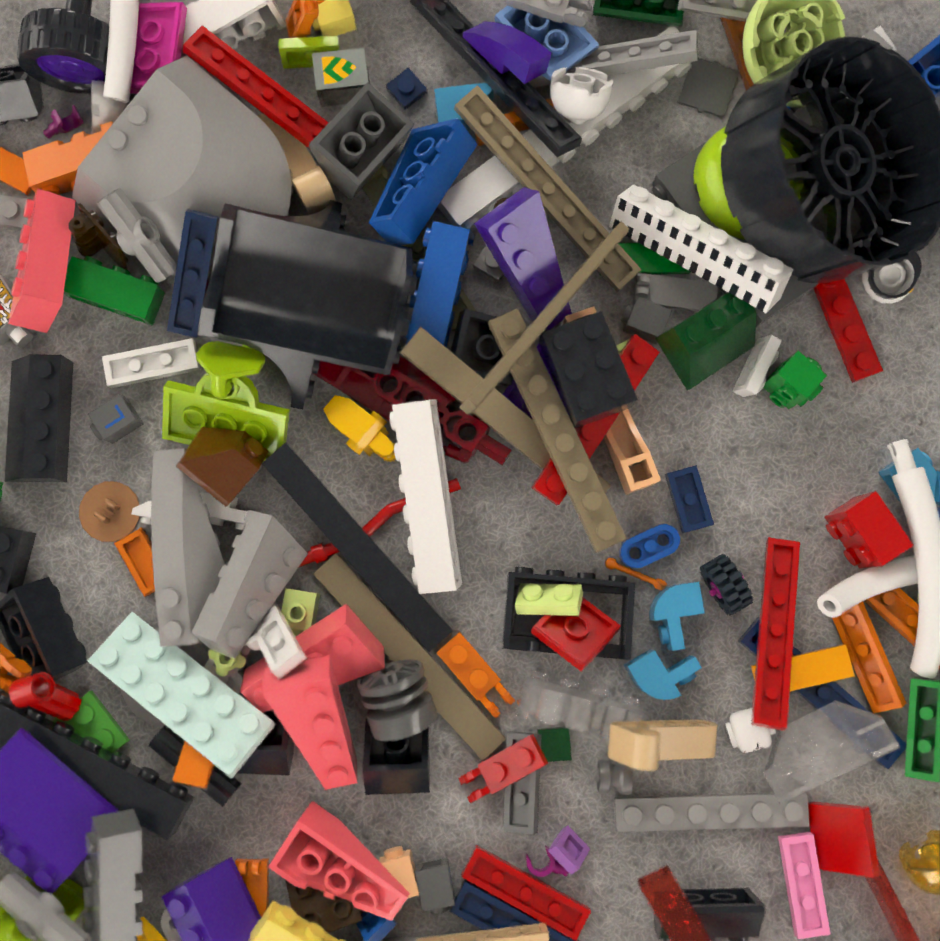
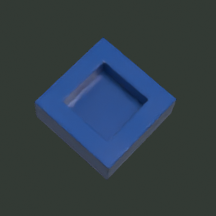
M366 911L361 914L362 921L356 923L364 941H381L397 925L394 918L391 921Z

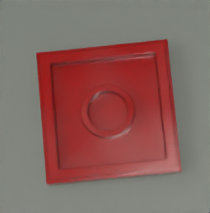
M582 598L579 616L544 615L532 627L531 633L582 672L619 632L621 625L585 598Z
M809 802L810 832L814 835L819 870L870 878L879 876L880 871L870 807Z

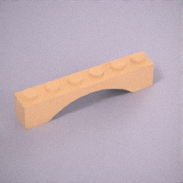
M593 306L565 316L562 325L597 313L595 307ZM629 410L621 411L604 436L625 495L655 485L661 479L651 453L644 443Z

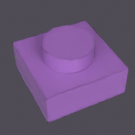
M567 825L558 833L548 852L571 875L579 870L590 848Z

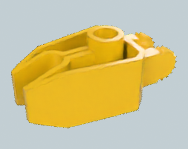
M337 395L323 408L329 422L348 438L345 444L356 454L360 455L364 451L370 457L374 452L384 461L395 462V444L387 437L389 432L384 427L387 421L378 413L372 411L369 414L351 399Z

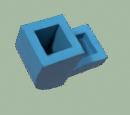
M699 582L669 586L660 591L651 603L649 619L650 621L662 620L663 625L658 627L660 642L662 645L666 644L667 650L685 649L680 617L705 613Z
M652 649L624 664L632 681L642 692L661 700H670L681 696L675 684L679 682L680 685H684L697 677L695 672L702 668L697 658L689 655L666 669L656 651Z

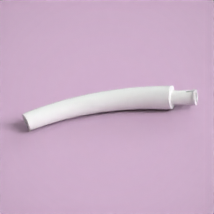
M110 0L108 53L103 96L112 100L129 103L137 39L139 0Z
M908 439L893 442V444H888L887 447L898 473L892 476L899 495L914 545L918 578V626L910 668L916 674L932 679L936 677L940 666V518L924 467H916Z
M915 555L891 560L882 567H870L841 581L818 598L817 605L820 611L826 616L838 617L854 605L873 596L897 588L918 584Z

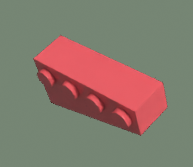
M330 655L303 660L281 679L272 673L270 667L264 668L262 694L324 789L357 784L356 752Z

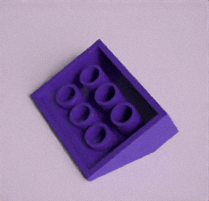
M21 728L0 750V853L29 876L39 887L52 895L88 856L85 837L87 832H91L92 817L120 811L26 730Z

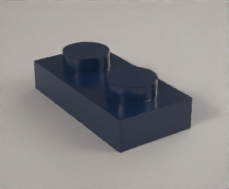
M697 465L666 473L665 478L682 534L714 525Z

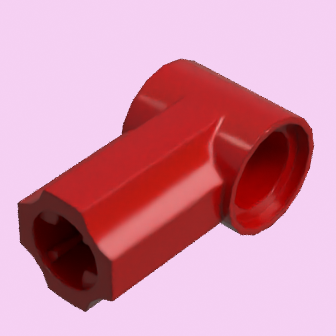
M44 672L16 679L9 688L10 700L15 706L20 708L30 706L62 721L71 720L74 714L79 711L82 701L79 699L78 693L56 684L52 676Z

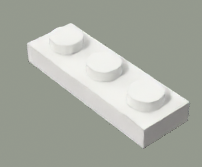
M190 338L102 356L106 384L109 388H115L199 371L201 368L200 363L196 360V341Z

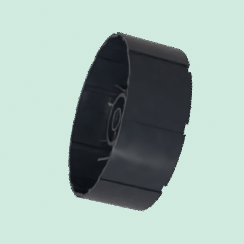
M835 38L820 44L757 81L740 97L730 114L724 132L727 135L726 144L722 146L721 173L724 192L733 218L737 216L742 226L740 232L748 244L771 258L779 259L784 265L794 269L791 275L798 277V281L818 284L829 283L902 262L911 258L914 252L922 250L933 239L940 228V110L935 101L936 98L926 81L904 57L891 48L888 50L881 46L879 42L867 38ZM792 100H800L802 106L807 107L813 125L809 126L796 117L786 104ZM835 112L844 119L843 124L837 120ZM780 136L793 144L792 149L798 157L784 159ZM788 181L803 184L799 200ZM822 207L824 214H827V237H824L823 232L817 231L810 223ZM854 207L861 219V227L852 238V233H850L851 209Z

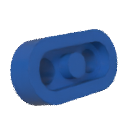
M668 524L655 526L624 541L619 549L620 559L629 568H642L674 553L680 544L679 533L673 526ZM660 534L667 537V545L661 546L658 544L657 538ZM632 547L639 549V558H631L629 551Z

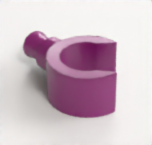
M73 105L72 113L64 118H60L56 109H54L51 113L53 122L48 125L47 129L43 130V133L50 139L60 132L68 133L81 126L83 119L76 106Z
M545 845L547 855L549 856V863L542 869L535 868L526 853V865L533 875L544 877L553 872L555 874H562L565 877L568 876L569 873L548 852V846Z

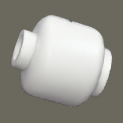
M752 708L732 713L730 715V722L725 723L733 748L738 747L743 753H750L770 747L772 743L770 735L776 734L775 729L751 725Z

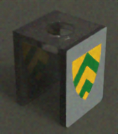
M364 48L312 53L316 92L321 107L345 105L367 82L370 84Z

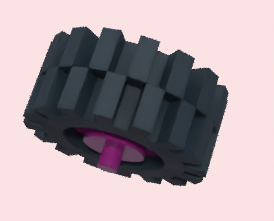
M721 554L700 566L701 576L705 579L704 582L710 590L708 593L711 597L714 596L715 601L719 603V607L727 615L731 616L753 603L754 599L751 596V590L747 587V581L744 580L743 574L737 570V566L734 562H731L728 556L726 557L725 554Z

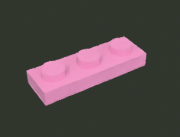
M802 832L778 836L794 935L798 939L831 935L814 835L811 832Z

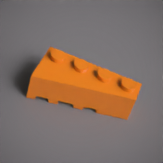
M113 122L101 124V131L93 134H87L84 131L73 134L68 143L56 140L22 152L29 187L35 193L37 189L57 195L72 192L78 166L111 127Z

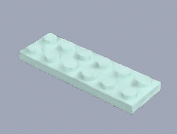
M133 612L126 617L87 660L230 778H233L276 725L270 718L177 646L161 647L159 632Z

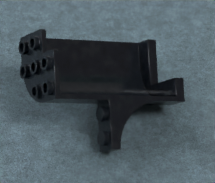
M330 200L329 205L324 210L305 216L274 215L225 203L219 222L212 275L201 309L198 335L243 344L268 356L277 364L288 380L291 390L292 408L303 410L305 398H312L315 381L310 380L311 373H318L320 361L390 375L392 364L399 363L402 346H399L401 338H406L409 327V320L407 319L409 303H407L409 295L414 294L417 283V276H414L417 261L412 260V248L345 232L346 215L341 214L342 203Z

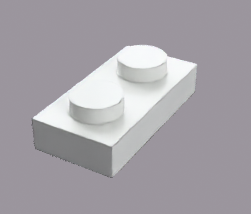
M773 335L756 340L755 346L732 392L746 397L757 395L763 389L766 383L765 375L769 367L778 358L779 351L777 350L782 340Z

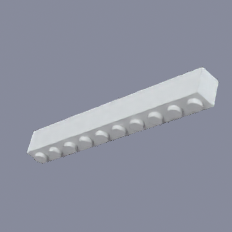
M670 26L658 36L680 32L675 26ZM691 62L608 75L607 82L611 79L614 81L609 103L602 114L591 120H586L584 124L570 123L567 120L568 118L562 116L559 112L558 114L582 137L580 145L584 143L585 146H588L598 138L599 131L607 126L611 129L616 126L623 118L622 114L630 109L634 112L639 109L646 101L645 97L653 92L657 95L662 92L669 84L668 80L676 75L677 78H680L686 74L692 66ZM531 129L522 135L551 168L559 161L562 163L567 162L576 153V150L573 149L556 157ZM494 155L452 186L439 203L438 208L451 225L474 231L476 229L474 223L492 211L499 199L510 198L521 190L523 186Z

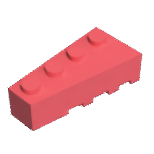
M37 189L33 200L27 199L23 217L28 218L27 225L23 224L19 242L23 243L22 251L19 250L15 265V269H18V274L12 286L11 296H13L8 324L47 333L63 302L71 232L68 225L74 218L76 200L41 189Z
M347 604L295 636L306 656L304 660L330 655L338 685L385 669L384 646ZM265 657L244 669L240 691L262 713L272 710L262 694L264 668L269 667Z

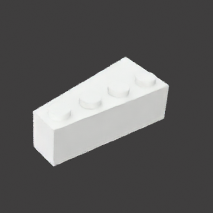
M198 0L186 5L187 13L183 44L202 25L233 49L238 48L237 44L241 40L252 36L254 41L265 37V30L274 26L281 30L287 26L274 0ZM181 53V58L187 56L185 53Z

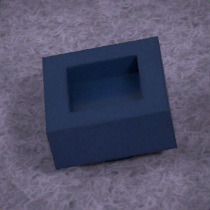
M409 67L386 84L388 92L404 110L427 93V88Z

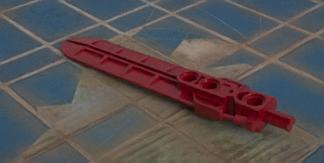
M401 356L398 364H392L390 375L373 372L376 374L374 378L357 368L320 361L318 373L314 374L315 376L370 410L375 411L388 421H390V412H393L392 405L408 403L410 398L415 395L422 396L424 401L436 399L440 428L444 429L447 440L454 444L443 445L445 456L465 464L479 451L503 466L512 452L510 448L488 435L491 427L474 413L467 415L463 410L450 413L451 405L458 402V400L418 367ZM386 381H398L397 388L393 392H384L383 386ZM465 427H473L476 430L475 437L470 441L460 438V432Z

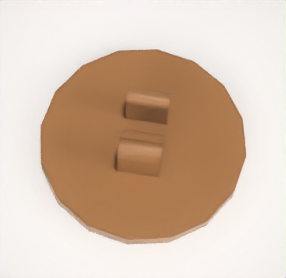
M105 481L94 485L85 493L79 507V519L83 529L90 537L102 542H115L126 537L135 529L140 516L132 515L131 513L132 509L140 504L137 495L128 486L120 482Z

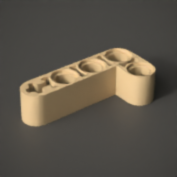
M263 113L257 115L270 128L282 145L292 173L294 190L301 202L304 203L308 215L325 209L329 205L330 200L336 201L327 177L321 167L316 165L307 147Z
M706 720L611 722L608 757L628 767L645 771L657 770L658 763L661 760L714 758L718 725Z

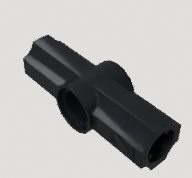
M164 725L148 746L175 767V773L185 740L168 726ZM214 765L207 789H200L223 807L242 783L234 777L230 778Z

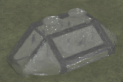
M834 701L787 724L785 731H777L763 774L779 804L901 747L882 716Z

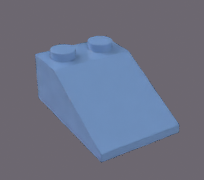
M506 6L495 14V22L524 32L552 53L547 72L542 74L549 81H551L554 71L566 68L567 72L599 48L598 42L584 27L565 22L561 24L511 6Z

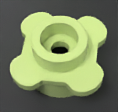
M211 649L209 650L208 656L214 660L217 667L216 673L219 676H227L229 671L235 668H243L246 664V658L242 656L241 651L235 659L230 658L227 661L224 658L225 655Z

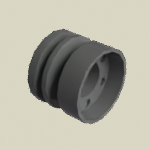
M407 659L386 663L385 669L358 679L356 685L359 693L362 695V704L365 708H369L366 717L375 739L393 741L407 738L423 731L436 720V708L432 695L425 691L428 682L427 678L423 676L424 668L419 660Z

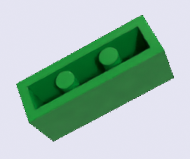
M85 256L84 259L71 257L67 267L64 294L67 297L153 326L165 296V292L158 285V282L145 275H141L140 279L130 276L131 272L119 266L113 265L112 269L103 267L102 262L89 256Z
M919 677L911 678L905 777L940 783V680Z

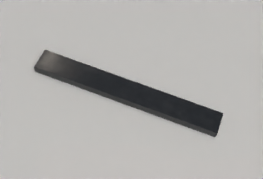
M410 0V3L556 157L580 146L582 137L529 82L524 84L510 70L501 74L463 38V32L473 28L474 25L449 0Z
M284 443L262 463L428 652L453 631L288 443Z

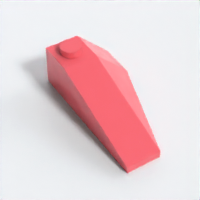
M314 801L309 804L268 868L296 887L304 890L307 886L323 891V896L334 900L335 896L351 901L355 908L391 921L410 894L337 817Z

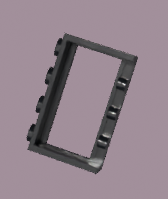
M515 567V572L508 573L502 649L557 654L537 637L511 635L515 585L520 586V583L582 584L584 592L622 595L619 645L607 644L596 657L631 660L635 583L627 582L626 576L608 575V580L596 579V574L578 572L577 578L564 577L565 571L546 570V575L533 574L534 569L528 567Z

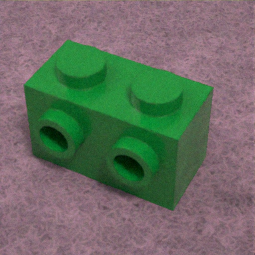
M796 351L779 364L766 379L763 388L771 394L769 396L770 400L778 407H786L788 409L795 405L802 407L808 400L812 401L822 391L824 387L820 383L826 378L827 374L822 371L821 365L816 360L805 357L800 351Z

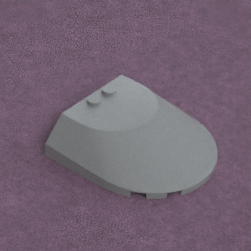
M185 56L158 68L78 166L72 199L76 200L78 204L81 203L88 212L91 210L96 212L104 226L116 235V229L96 203L117 188H121L141 217H148L156 224L160 233L159 241L177 264L185 211L187 209L219 216V222L225 203L264 213L290 216L288 211L291 196H293L292 173L284 154L285 151L270 128L190 57ZM218 222V228H217V234H216V240H215V246H214V252H213V258H212V263H211V269H210V275H209V281H208V282H210V278H211V275H212L213 262H214L215 249H216V242H217L218 229H219V222Z

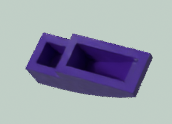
M485 21L463 32V38L501 74L510 70L526 84L547 72L552 53L538 41L520 30L501 23Z

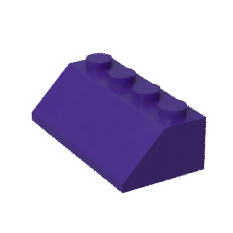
M232 857L184 880L161 896L182 941H249L251 931L261 918Z

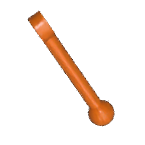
M610 557L605 561L606 568L622 571L652 584L658 590L663 591L667 585L664 580L654 579L617 563L614 558Z

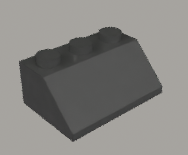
M367 82L310 142L309 147L328 181L352 200L405 142L414 123Z

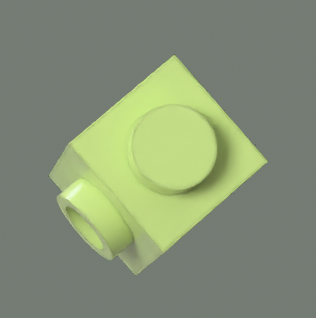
M285 588L281 611L294 635L297 636L316 623L320 599L319 593Z

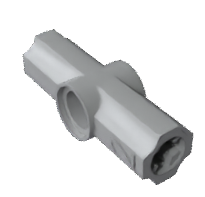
M117 188L96 203L116 229V238L121 249L128 255H135L155 282L159 283L176 272L177 264L159 241L160 233L156 224L148 217H141L121 188Z
M16 871L8 874L0 881V906L16 919L17 927L27 938L32 941L88 940L89 935L64 914L63 906L53 895L47 892L41 894Z

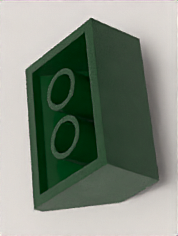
M594 0L592 15L682 26L684 11L678 10L679 0Z
M727 292L655 338L687 391L755 346L756 310L752 305Z

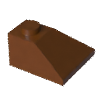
M202 427L176 467L227 507L259 470L269 451L246 431Z

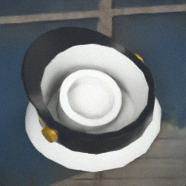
M914 252L913 256L907 260L863 273L862 282L865 291L872 299L881 303H895L902 300L914 290L913 287L921 274V259Z

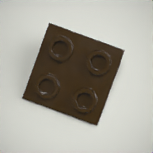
M81 203L77 204L81 213L74 217L68 226L79 253L82 256L91 257L103 249L119 267L128 270L126 263L129 260L119 246L116 235L113 232L108 234L102 228L104 223L93 210L88 212Z
M285 880L291 908L298 916L308 922L320 925L326 933L329 934L362 921L361 914L364 911L355 908L351 901L337 896L332 900L324 897L323 891L309 886L304 890Z

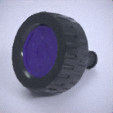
M66 0L65 9L41 8L31 11L22 19L17 50L19 65L29 76L47 86L71 93L91 94L92 80L105 81L109 24L91 16L92 0Z

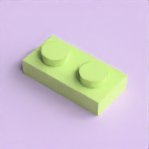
M520 583L515 601L516 614L579 616L583 598L582 584Z

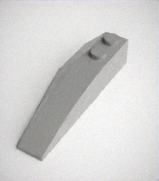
M187 448L153 452L151 495L152 560L161 647L202 643L201 640L192 634V631L209 594L216 591L220 579L218 574L222 566H227V562H224L219 549L220 542L217 533L214 534L208 518L210 514L207 505L203 503L198 489L200 486L176 467Z

